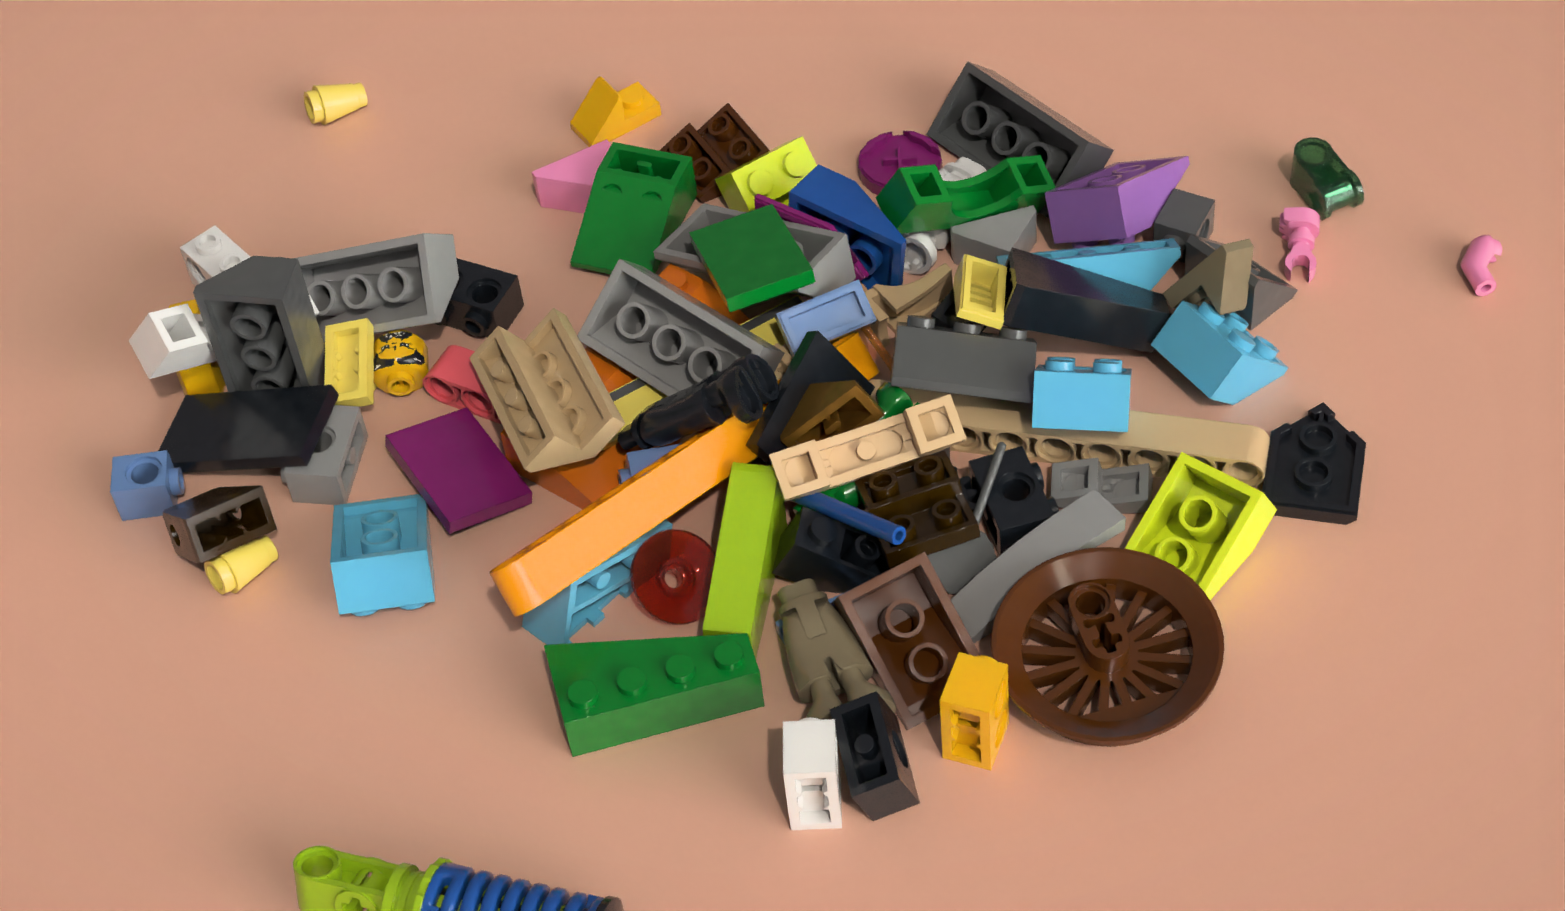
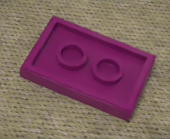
M467 407L385 435V447L449 534L532 504V491Z

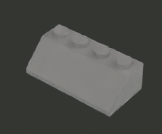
M703 203L653 251L655 259L708 274L692 246L689 232L746 212ZM783 220L811 265L816 281L813 284L787 293L815 298L854 281L856 275L847 234Z
M422 233L294 258L299 260L308 293L319 311L316 319L324 343L325 326L368 318L374 326V334L439 323L444 316L459 279L453 234Z
M622 259L618 260L577 335L582 343L667 396L702 381L717 370L721 372L728 368L736 359L750 353L758 355L767 361L773 372H775L785 352L647 268Z

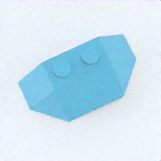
M1174 238L1035 252L1032 254L1152 290L1180 258L1181 250ZM1009 255L996 256V263L1005 266Z

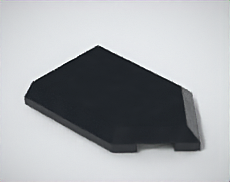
M1324 402L1308 410V415L1291 425L1285 423L1271 431L1262 492L1277 509L1274 516L1347 525L1357 520L1366 442L1354 431L1349 432L1335 419V413Z

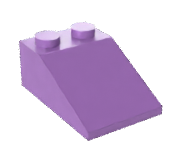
M1179 156L1117 162L1045 192L1054 244L1072 242L1073 248H1084L1099 244V240H1108L1109 245L1134 242L1135 234L1152 227L1171 192L1190 164L1189 157Z

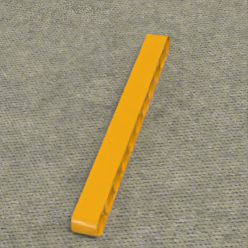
M858 332L849 334L832 344L868 381L880 372ZM782 377L777 380L778 385H779V383H780ZM768 403L762 404L763 412L766 409ZM731 414L722 425L701 430L492 569L489 574L514 617L538 607L730 476L733 462L749 463L755 459L757 455L746 444L760 419L747 424L739 421Z

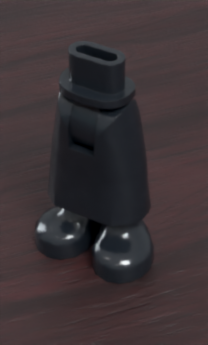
M747 354L736 359L728 368L721 372L717 370L702 381L647 406L633 419L631 424L625 426L618 434V442L624 450L637 445L642 449L664 446L694 432L722 425L731 414L741 422L751 423L762 417V404L778 398L779 386L776 376L767 361L758 355Z

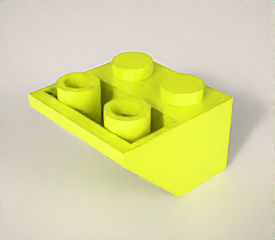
M803 136L716 178L715 181L729 209L742 212L755 210L754 197L757 194L789 206V192L817 164Z

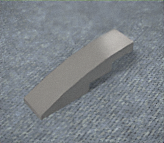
M1093 489L1052 515L1015 542L979 572L951 599L973 643L992 633L994 620L1003 599L1021 577L1053 557L1071 551L1096 548L1125 530L1126 517L1096 489Z

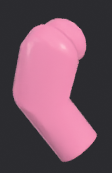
M1482 235L1473 239L1461 261V269L1478 296H1486L1492 293L1497 286L1487 265L1497 261L1496 257L1493 256L1494 254L1501 256L1502 245L1490 235Z

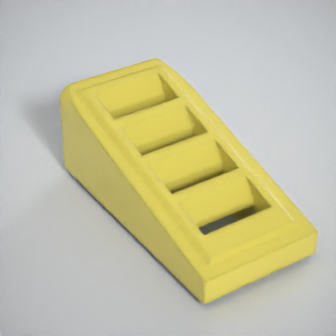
M964 254L954 275L953 289L956 317L1001 330L1004 323L1007 267Z

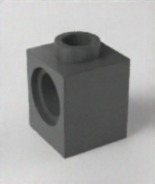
M1174 188L1154 222L1153 240L1174 238L1181 250V256L1177 261L1185 263L1186 242L1190 235L1193 234L1209 239L1213 232L1215 200Z

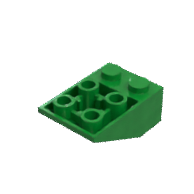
M613 142L597 169L570 261L571 266L611 274L618 260L622 259L641 265L656 274L662 261L655 259L653 251L682 224L697 196L692 157Z

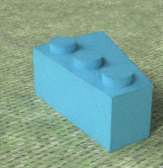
M665 519L538 607L524 613L522 627L546 645L572 643L569 639L587 622L595 627L605 618L601 610L618 594L627 598L667 562L673 524Z

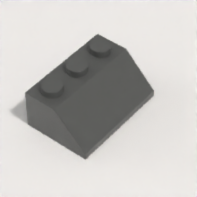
M908 315L907 323L897 321L890 373L891 386L1032 403L1037 342L1033 338H1027L1028 330L1001 327L999 334L981 332V324L954 321L953 328L935 326V318Z

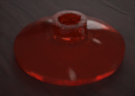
M669 529L649 537L638 548L631 565V585L639 604L655 619L672 625L690 624L705 617L716 556L715 551L704 539L686 530ZM666 572L675 575L677 579L675 588L667 585L665 581Z

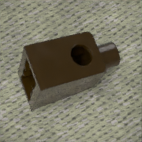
M259 485L214 488L163 511V518L177 555L200 564L277 530L263 486ZM239 508L241 509V519L233 515V513H238Z

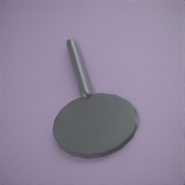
M999 442L996 446L973 511L978 525L1006 449L1004 442ZM980 531L981 537L927 555L948 594L956 595L979 572L996 559L994 546L982 531Z

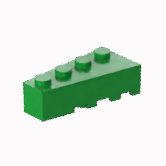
M747 633L544 645L572 757L765 706L760 671Z

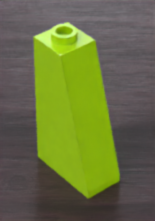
M737 462L732 464L702 629L703 636L747 633L755 658L757 657L776 574L772 573L779 540L781 534L787 528L784 499L772 466Z

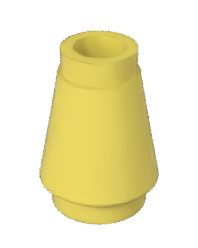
M362 83L314 85L311 91L304 92V104L307 115L313 124L321 122L323 125H326L361 107L367 106V96Z
M263 535L258 539H254L206 561L204 569L210 583L218 593L222 595L229 591L237 593L270 566L272 562L278 560V552L271 539Z

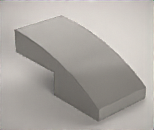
M1098 457L1052 463L1051 497L1055 499L1058 507L1065 508L1088 492L1096 489L1121 514L1144 513L1152 502L1153 474L1149 463L1102 469Z

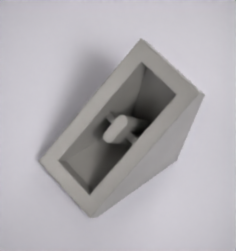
M1034 205L950 227L951 257L954 264L959 265L964 254L996 263V256L1009 255L1012 247L1030 252L1037 242L1036 209Z

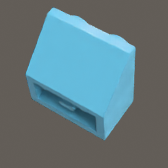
M1181 301L1151 343L1152 347L1209 399L1235 405L1283 376L1289 368L1276 357L1279 350L1272 343L1261 336L1254 338L1246 330L1249 324L1245 319L1235 312L1220 315L1214 306L1206 302L1198 306Z
M1047 357L1045 365H1038L1034 370L1032 428L1128 432L1132 369L1122 368V360L1094 359L1093 367L1075 366V358Z

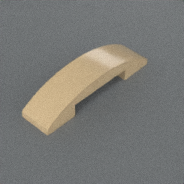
M951 394L907 408L901 414L817 442L814 439L769 454V459L783 499L788 501L852 483L877 472L912 462L961 443L967 438Z

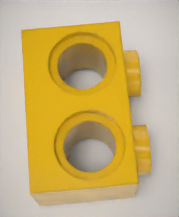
M958 652L939 700L942 755L944 759L991 771L1009 724L1008 664L997 662L995 659L984 655L973 656Z

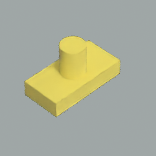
M368 318L325 326L324 385H332L339 394L335 405L362 407L374 404V390L376 389L374 384V326Z

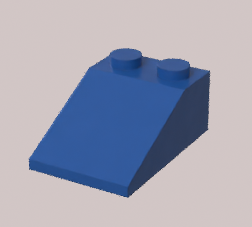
M818 164L789 192V207L830 223L836 227L838 232L847 234L850 248L869 273L865 279L860 280L867 290L873 288L875 284L887 286L902 285L906 239L856 181Z

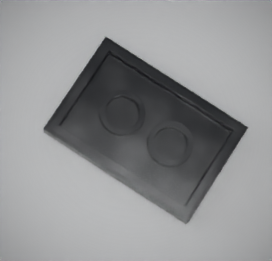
M808 331L778 385V398L768 403L746 445L768 466H772L769 454L788 448L781 441L780 435L810 384L855 380L870 396L875 387L819 331Z

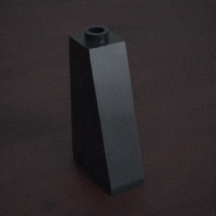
M1012 247L1005 264L1007 276L1003 325L1153 353L1155 348L1151 346V343L1172 315V313H1169L1167 301L1163 294Z

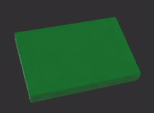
M773 204L689 232L692 246L729 312L816 282L811 265Z

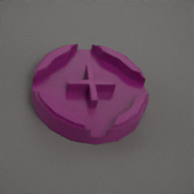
M903 131V135L892 136V132L882 133L869 140L861 149L858 173L862 184L873 194L878 195L900 167L936 164L937 169L940 170L943 167L941 152L938 145L928 136L914 131Z

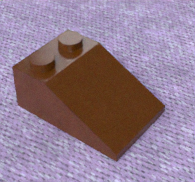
M925 552L847 591L831 603L842 616L865 652L873 668L872 677L875 682L893 697L896 704V714L906 730L940 713L939 700L958 652L973 656L980 655Z

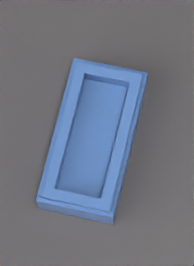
M859 279L776 313L774 316L792 358L808 331H819L829 342H832L873 325L877 321Z

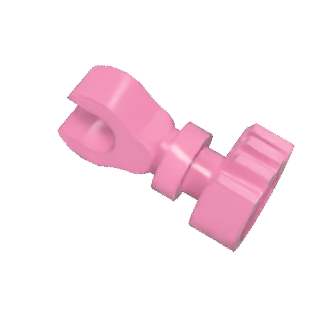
M1287 207L1284 208V213H1280L1279 232H1282V239L1288 241V249L1291 251L1286 256L1284 274L1288 281L1291 280L1292 268L1298 265L1308 269V283L1315 276L1317 262L1316 257L1311 251L1315 246V238L1319 235L1320 216L1311 208Z

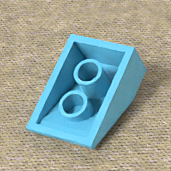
M420 494L334 505L330 565L339 615L351 613L355 616H367L377 612L379 609L399 607L411 610L420 608L426 603L435 602V579L428 504Z

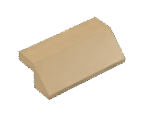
M555 308L545 316L525 340L497 326L469 358L523 468L530 473L595 457L625 425L621 414L565 314Z

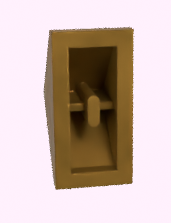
M855 380L813 383L809 385L780 437L781 441L790 448L814 439L817 442L874 423L885 414L884 410Z

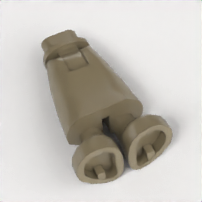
M804 579L781 588L778 591V597L782 604L779 614L783 621L784 642L791 674L800 700L813 703L806 718L832 719L830 709L842 705L837 695L846 693L847 701L849 702L875 691L878 692L891 710L896 713V704L891 694L881 687L868 682L873 674V668L842 616L829 603L827 594L818 591L813 579Z

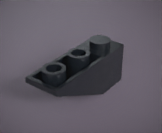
M803 506L780 536L772 573L793 582L813 579L818 591L845 593L894 567L889 568L875 536Z

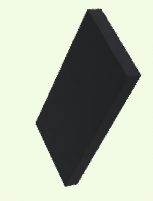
M332 385L186 395L158 451L168 450L174 468L180 467L182 473L307 466L339 394Z

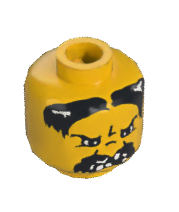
M403 329L389 331L377 338L374 342V384L385 393L396 396L408 395L424 387L423 378L429 372L428 348L424 340L416 334Z

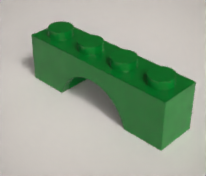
M1041 155L1005 158L993 168L974 177L959 181H943L936 164L900 167L877 195L876 200L883 214L901 234L950 229L952 226L1034 205L1037 215L1047 204L1045 192L1056 188Z

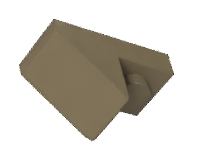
M1250 239L1221 245L1167 289L1163 295L1170 307H1178L1181 301L1198 306L1203 302L1208 303L1211 301L1220 315L1244 310L1248 299V282L1251 274L1254 248Z

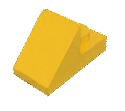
M599 76L594 81L572 118L570 125L571 129L590 147L606 139L610 142L661 116L660 103L638 81L617 92L602 76Z

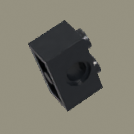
M1023 446L1004 452L982 514V520L998 556L1059 511L1053 497L1047 498L1043 491L1044 480L1038 463H1030ZM994 454L969 461L972 489H978L979 494Z
M872 692L831 708L830 713L832 719H835L837 741L851 797L870 819L875 821L920 804L898 718L878 692Z

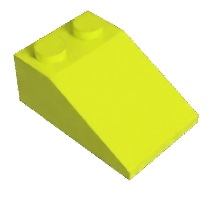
M1181 452L1124 549L1143 552L1172 564L1192 578L1211 600L1253 552L1277 509L1264 492Z

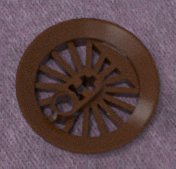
M1097 547L1071 551L1053 557L1021 577L1009 590L997 611L992 629L991 650L993 659L997 662L1008 664L1009 697L1031 719L1067 739L1087 745L1115 747L1139 743L1163 734L1186 721L1204 704L1220 676L1224 657V635L1220 619L1211 600L1202 588L1183 571L1160 558L1143 552L1114 547ZM1115 598L1132 601L1123 617H1121L1115 604ZM1144 607L1156 612L1132 630ZM1089 613H1091V614H1096V615H1094V616H1088V615H1084V614H1089ZM1049 616L1064 631L1044 624L1042 621ZM1169 624L1176 629V631L1154 636ZM1029 638H1032L1048 646H1036L1026 644ZM1186 647L1189 655L1165 654ZM1024 664L1044 665L1046 667L1026 672ZM1165 673L1186 674L1188 677L1184 682ZM1059 683L1043 696L1037 690L1038 688ZM1100 686L1098 711L1083 715ZM1111 686L1113 693L1116 697V700L1118 702V706L1109 708V694ZM1151 689L1161 693L1156 695ZM1080 690L1068 713L1058 708L1060 704ZM1129 693L1136 699L1135 701L1131 700Z

